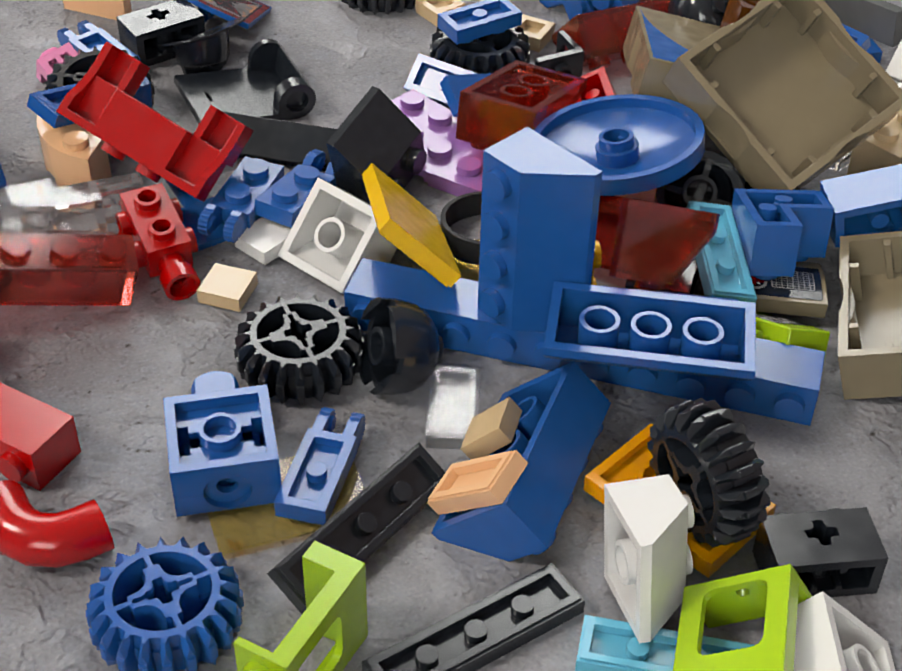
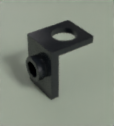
M564 30L558 31L556 53L536 58L534 72L540 71L548 92L569 87L568 82L582 76L584 50Z

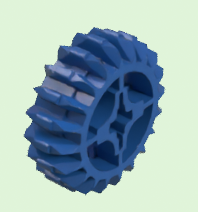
M160 536L157 546L148 549L138 542L134 555L128 556L117 553L116 567H101L100 582L90 585V602L86 604V619L88 626L91 627L89 628L91 642L96 646L97 650H100L101 657L106 661L107 665L117 664L120 671H179L183 669L197 671V663L200 661L216 665V660L219 656L218 649H231L234 640L233 633L239 632L242 624L244 599L243 591L239 589L238 575L234 571L233 566H227V561L224 559L222 552L210 554V550L205 542L190 548L185 538L182 537L175 545H167Z

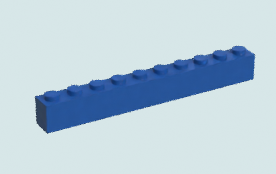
M362 258L344 291L345 307H348L349 314L352 317L357 318L358 325L362 331H367L370 320H361L371 300L377 297L398 298L410 301L428 312L437 327L438 334L443 339L444 348L550 371L571 362L549 359L543 356L546 332L511 331L494 318L487 316L478 308L479 281L459 278L450 288L449 286H444L425 270ZM756 338V373L754 380L750 381L718 379L584 362L575 363L592 380L686 400L691 399L692 401L703 398L705 401L715 400L723 408L810 426L820 390L825 351Z

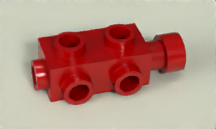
M162 182L119 193L122 212L115 213L116 223L123 239L131 237L133 242L129 243V249L135 267L137 269L145 267L150 278L160 275V283L166 296L171 300H184L194 295L200 286V279L193 267L192 253L198 252V244L193 229L191 227L185 228L183 225V214L177 198L170 199Z

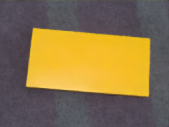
M371 163L362 173V178L379 233L444 286L451 288L461 277V273L436 215Z

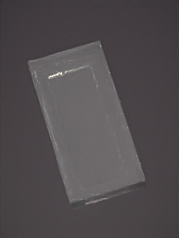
M435 367L430 381L426 448H461L472 418L478 415L480 368Z

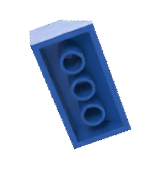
M529 127L483 150L478 308L511 331L546 332L554 281L591 285L603 171Z
M554 281L543 356L549 359L750 381L754 380L756 373V303Z
M574 361L502 394L499 402L510 397L520 407L522 414L512 442L489 455L517 450L528 462V465L502 504L440 515L431 532L438 540L508 562L530 554H541L553 544L557 535V526L564 510L572 502L573 489L580 474L588 465L589 459L587 457L595 439L603 430L604 426L602 423L611 405V402Z

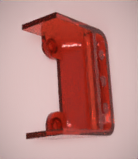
M600 196L596 240L599 241L602 260L600 268L610 270V277L635 280V288L663 291L664 284L674 285L717 233L720 214L619 196Z

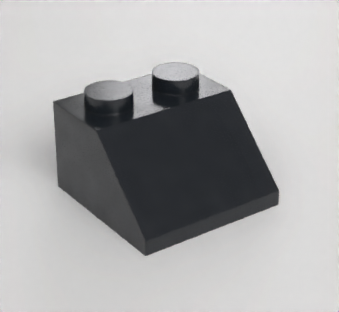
M374 86L369 89L326 143L337 187L370 204L363 182L362 173L371 163L405 189L413 176L422 171L427 158L421 131L379 88Z

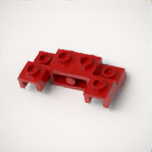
M106 41L88 72L65 95L56 112L103 140L104 143L101 149L121 161H124L126 156L137 161L138 165L135 170L156 183L162 177L194 198L205 202L226 165L233 167L254 130L213 105H210L194 134L134 98L150 67Z

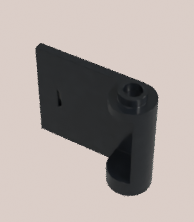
M273 39L261 40L251 48L248 55L247 68L174 76V83L198 124L210 105L224 112L276 120H291L306 116L313 109L316 102L314 90L282 45Z

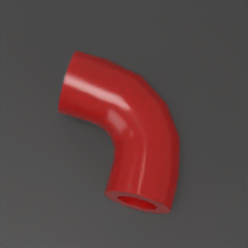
M13 480L0 481L1 555L25 566L60 568L90 560L115 548L107 522L94 499L69 510L57 513H43L34 509L20 483Z

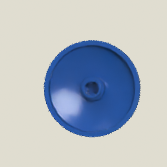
M610 95L577 102L552 113L534 129L537 133L603 171L600 196L634 194L667 185L690 172L700 162L705 152V129L699 115L679 102L650 95Z

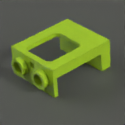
M314 541L302 556L306 610L274 652L238 636L233 643L237 671H298L323 636L335 641V645L316 671H343L368 636L365 563Z
M787 564L685 586L673 671H794L798 604L812 597L793 566ZM765 617L764 635L758 644L752 647L709 655L701 654L704 623L708 628Z

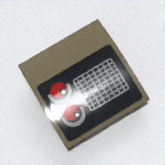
M796 262L794 277L777 276L774 280H760L751 276L757 296L756 312L825 318L828 307L827 288L823 269L819 263Z

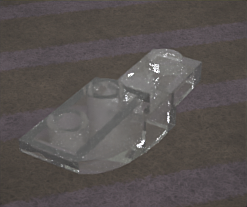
M137 172L55 188L52 187L51 179L48 178L1 188L0 239L14 241H61L107 235V224L116 222L115 213L122 212L119 193L144 187L141 175Z

